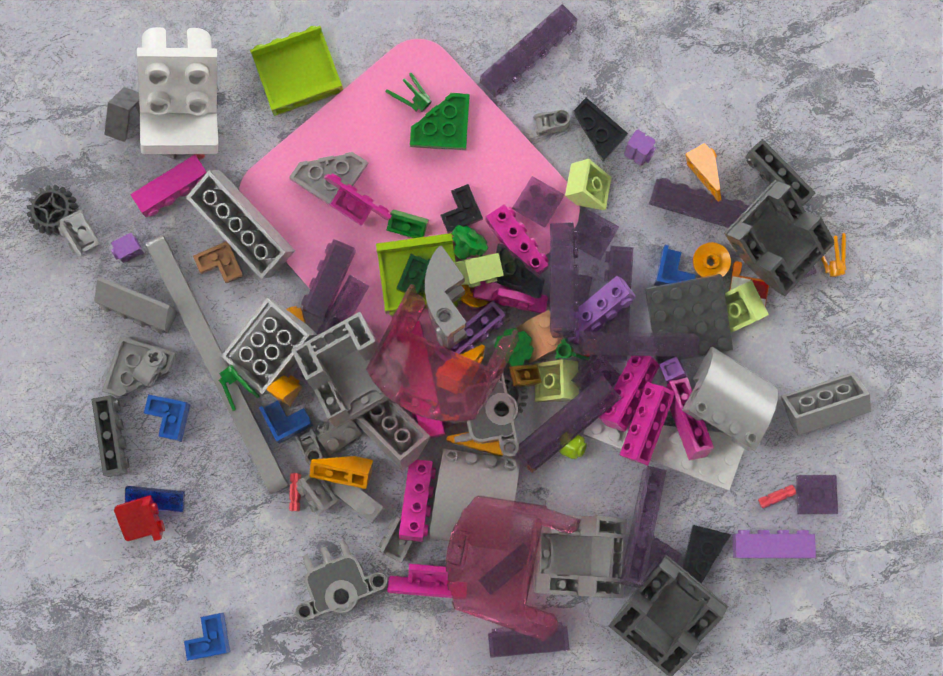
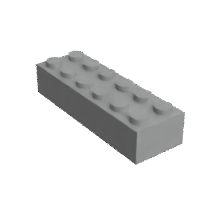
M209 170L187 195L186 198L261 279L272 277L295 252L292 246L220 170Z

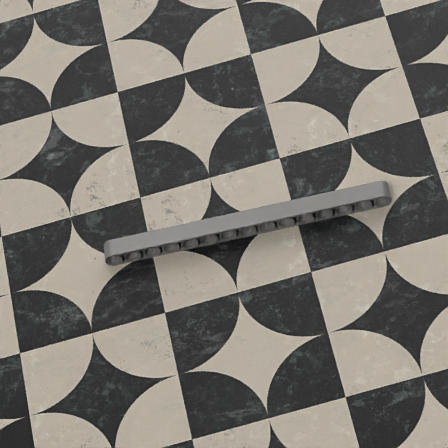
M161 235L147 242L146 246L269 493L273 494L288 486V482L237 380L231 385L228 382L226 383L236 410L233 411L229 404L223 386L218 381L222 378L219 373L229 367V364L221 357L223 352L164 235Z

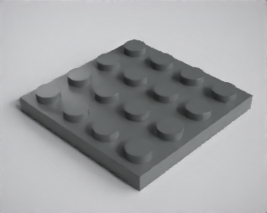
M721 274L645 288L658 364L674 357L682 360L707 354L710 347L720 352L733 350Z

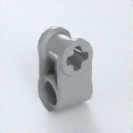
M565 110L542 112L533 116L537 124L538 130L536 134L538 136L565 131L570 125V115ZM563 117L567 121L560 124L557 122V119Z
M157 349L149 350L133 371L132 377L147 387L152 386L167 362L166 355ZM154 356L159 358L158 362L153 359Z
M313 428L300 436L295 435L297 444L309 465L311 464L310 456L313 453H318L319 459L324 458Z

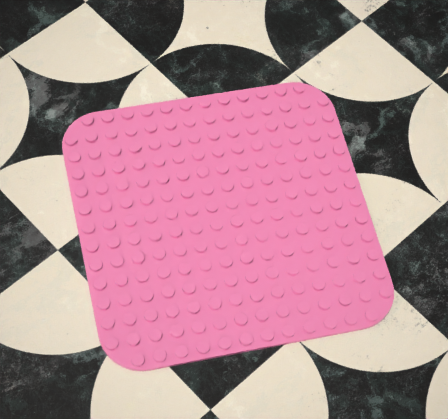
M410 39L392 48L254 164L244 175L239 187V191L295 250L286 263L339 323L361 312L377 341L382 346L385 344L391 351L389 356L392 361L397 360L403 369L406 368L405 361L401 362L399 350H402L401 343H397L395 332L398 331V325L420 320L429 358L435 354L434 349L440 344L437 341V334L430 321L428 309H420L419 313L409 314V311L401 312L399 316H390V314L385 313L376 244L413 238L386 231L389 220H385L373 211L370 212L363 225L360 226L291 181L289 177L299 162L319 160L318 158L333 155L339 156L349 152L355 153L368 162L367 167L353 185L357 189V193L361 196H369L374 200L372 203L378 207L379 205L384 206L389 210V214L394 209L429 219L424 237L449 234L440 215L457 208L451 190L469 184L483 220L468 225V227L475 229L487 241L488 249L483 255L495 254L498 244H501L487 224L486 216L503 204L507 208L511 207L516 214L514 218L518 223H523L527 229V236L529 238L532 237L536 241L538 251L546 256L573 232L580 214V206L565 197L568 182L446 50L435 42L426 39ZM409 73H412L426 94L430 96L432 102L423 112L420 110L416 112L412 107L392 97L385 91L388 89L414 104L412 99L415 94L403 82L405 78L420 92L409 76ZM450 93L470 94L466 150L410 147L412 125L419 122L426 113L436 105H439ZM476 254L475 256L471 255V257H469V258H467V259L474 258V257H478L479 255H477V254ZM455 255L456 262L462 261V259ZM461 301L462 304H458L456 308L464 320L468 322L491 302L489 301L485 306L475 308Z

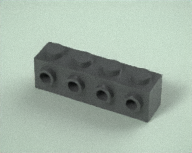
M764 139L759 141L745 156L749 166L756 168L764 181L771 184L774 180L792 186L802 206L816 194Z
M111 395L92 398L103 476L112 477L128 474L127 469L130 467V464L124 452L127 445L125 438H122L121 430H124L122 419H119L118 411H121L120 402Z

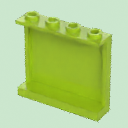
M310 26L305 31L293 32L288 37L276 38L271 43L259 44L250 50L274 116L339 94L344 90L321 26Z
M451 233L376 244L386 314L399 316L401 312L409 311V314L419 313L420 309H428L425 291L423 295L419 294L418 298L398 291L396 288L410 254L428 260L432 258L436 249L442 245L452 261L456 262ZM461 298L453 302L455 307H458V304H462Z

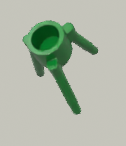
M409 73V76L420 92L405 78L403 82L415 94L412 99L414 104L388 89L385 91L392 97L412 107L416 112L418 110L423 112L432 102L430 96L426 94L412 73Z
M567 337L562 339L561 344L556 348V360L561 358L568 359L572 356L587 361L590 360L587 356L575 353L573 347L567 343Z
M232 365L219 373L222 378L218 381L223 386L233 411L236 408L227 387V382L231 385L238 380L249 393H252L256 398L260 397Z

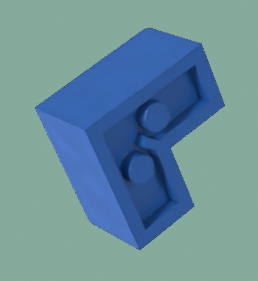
M664 245L654 285L660 286L695 279V274L678 270L682 252L668 249L669 245Z
M148 394L144 414L162 418L158 436L182 442L190 404Z
M278 400L266 407H259L276 442L279 444L314 426L305 408L287 417Z
M224 613L200 617L203 637L184 641L187 661L229 653L230 646Z

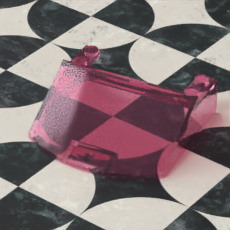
M410 284L366 370L376 386L389 399L414 414L439 421L459 422L474 420L502 378V373L519 341L518 331L514 329L511 336L502 337L487 366L482 365L412 333L425 308V301L423 297L416 293L415 286Z
M476 496L467 508L462 511L458 523L453 528L447 548L446 572H448L449 579L447 586L452 594L454 609L546 641L557 633L558 620L553 613L526 605L542 526L571 534L578 530L580 519L547 509V506Z

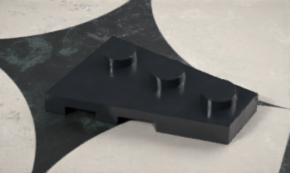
M587 97L573 111L602 162L628 136V133Z
M498 244L496 253H499L504 276L497 277L495 283L534 298H541L545 279L504 244Z
M692 525L682 568L702 584L711 566L732 534Z

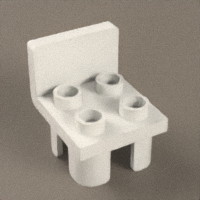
M150 28L142 34V48H137L140 146L142 154L218 153L217 49H212L211 36L207 31L200 28H189L187 30L188 48H166V30L164 28Z

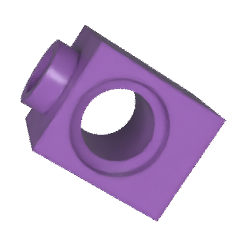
M132 232L111 242L113 256L116 260L119 259L123 263L144 253Z
M678 357L659 364L667 383L673 380L688 378L683 364Z

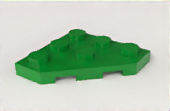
M450 93L445 97V100L426 113L419 122L412 125L410 147L466 150L470 94Z

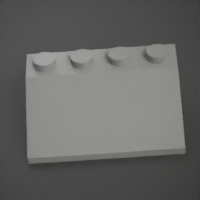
M267 297L221 357L232 365L261 394H269L266 390L267 387L283 375H286L296 363L292 349L318 334L299 318Z

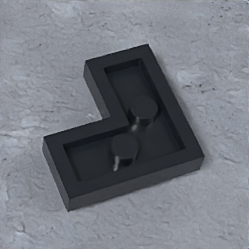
M469 184L451 190L457 208L440 215L447 233H451L458 225L464 227L465 225L468 226L483 220Z

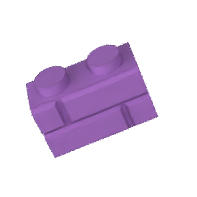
M639 129L636 130L627 143L624 156L631 160L634 159V162L640 166L645 162L649 163L656 150V147H654L655 139L648 135L645 136V133Z

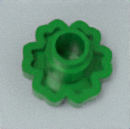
M458 225L451 233L454 236L452 239L456 243L454 254L462 260H466L471 255L475 256L477 254L482 256L488 249L487 241L473 228L466 225L464 227Z
M516 328L506 329L503 336H498L494 344L495 350L498 351L496 358L503 365L509 363L510 367L523 366L524 360L531 359L534 350L530 345L531 337L525 331L518 332Z

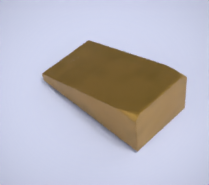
M537 364L509 367L514 386H534L542 383Z

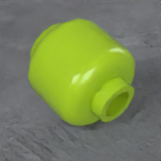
M568 431L564 435L561 434L557 440L559 453L571 459L581 458L587 448L585 438L572 431Z

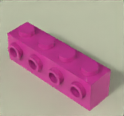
M193 155L130 195L145 217H151L156 215L162 207L172 205L178 197L188 195L191 189L198 184L207 172L197 156Z
M503 204L486 216L487 224L502 244L540 275L548 269V258L544 253L540 254L536 241L532 237L529 238L527 236V229L523 223H518L514 218L516 214L511 207L507 208Z
M633 351L598 417L606 426L623 432L627 430L636 412L646 383L652 382L660 367L652 356Z
M688 378L669 381L666 388L675 392L670 411L689 461L707 457L714 449L704 420H696L682 411L692 393Z
M646 383L620 451V456L637 463L649 465L675 392L664 386Z
M416 459L408 466L399 539L423 542V537L428 535L429 525L425 524L426 517H430L431 505H428V499L433 497L434 487L430 486L431 479H435L436 475L433 461Z

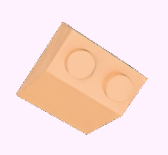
M549 310L516 327L518 332L525 331L532 339L530 345L534 350L531 359L528 360L529 364L555 353L557 346L561 344V334Z

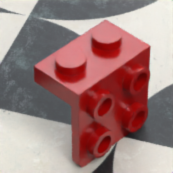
M151 495L114 507V513L126 541H132L152 535L154 541L162 539L165 526L159 518L157 504L153 502Z

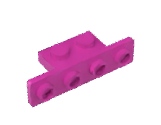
M332 173L331 175L326 174L323 179L339 189L329 205L360 226L363 225L371 211L385 220L391 219L392 215L388 213L389 210L382 205L378 207L372 203L374 200L367 195L361 196L357 193V189L350 184L346 186L340 182L342 179Z
M485 280L480 281L481 285L474 287V298L490 302L494 301L499 305L515 307L519 310L540 314L546 312L548 300L546 295H541V298H534L501 284L486 283Z
M409 564L408 577L389 576L387 592L466 599L467 582L448 580L449 567Z

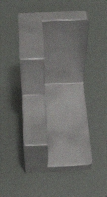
M123 87L108 102L104 135L123 142L127 140L130 111L139 103V92Z

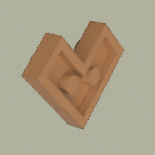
M227 241L193 255L201 274L219 267L225 283L243 276L233 250Z

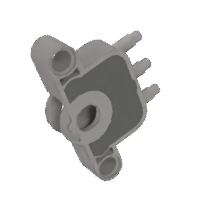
M491 362L485 367L486 383L468 387L463 394L446 399L447 404L463 402L465 414L451 417V423L467 421L469 433L455 436L454 439L456 443L473 440L478 444L499 441L502 455L512 458L519 449L513 422L518 413V405L515 399L507 394L501 365ZM490 368H497L499 374L492 377L488 374V370ZM505 404L509 409V413L503 417L497 416L494 412L495 406ZM511 443L515 446V451L513 453H506L504 446Z
M344 539L339 541L343 556L332 560L327 548L323 547L321 552L325 564L315 568L308 554H306L302 558L307 570L305 585L311 599L297 606L296 616L298 619L306 621L331 610L337 613L349 612L355 608L360 598L386 588L388 578L384 573L380 572L366 576L360 561L351 555ZM378 575L384 579V584L381 587L375 586L373 582L374 578ZM339 589H345L349 593V600L345 604H340L336 601L335 595ZM303 606H307L310 609L308 617L301 615L300 611Z

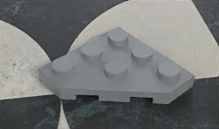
M353 152L339 156L333 155L318 158L319 160L309 162L303 161L299 162L289 179L329 205L339 189L323 179L324 176L333 173L342 179L340 182L346 186L348 184L353 186L367 167L368 162Z
M120 336L102 392L124 397L144 386V384L133 378L132 374L149 350L157 349L167 357V362L157 378L171 371L176 353ZM157 356L153 357V359L156 362H158L159 358H157Z

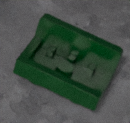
M410 254L396 290L418 298L419 294L423 295L425 291V276L431 259L426 260Z

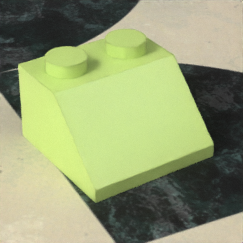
M590 159L572 163L565 197L578 206L606 210L612 177Z
M499 253L454 262L465 278V282L461 285L469 284V288L481 285L480 281L485 280L486 283L497 281V277L504 276Z
M752 280L725 293L731 333L769 315Z
M562 359L536 363L542 383L535 385V402L579 400L578 361Z

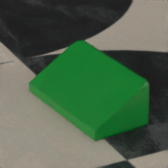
M394 209L391 211L390 215L392 217L388 221L386 231L411 238L424 237L429 219Z

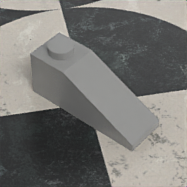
M331 482L328 485L334 494L372 524L385 509L358 487Z

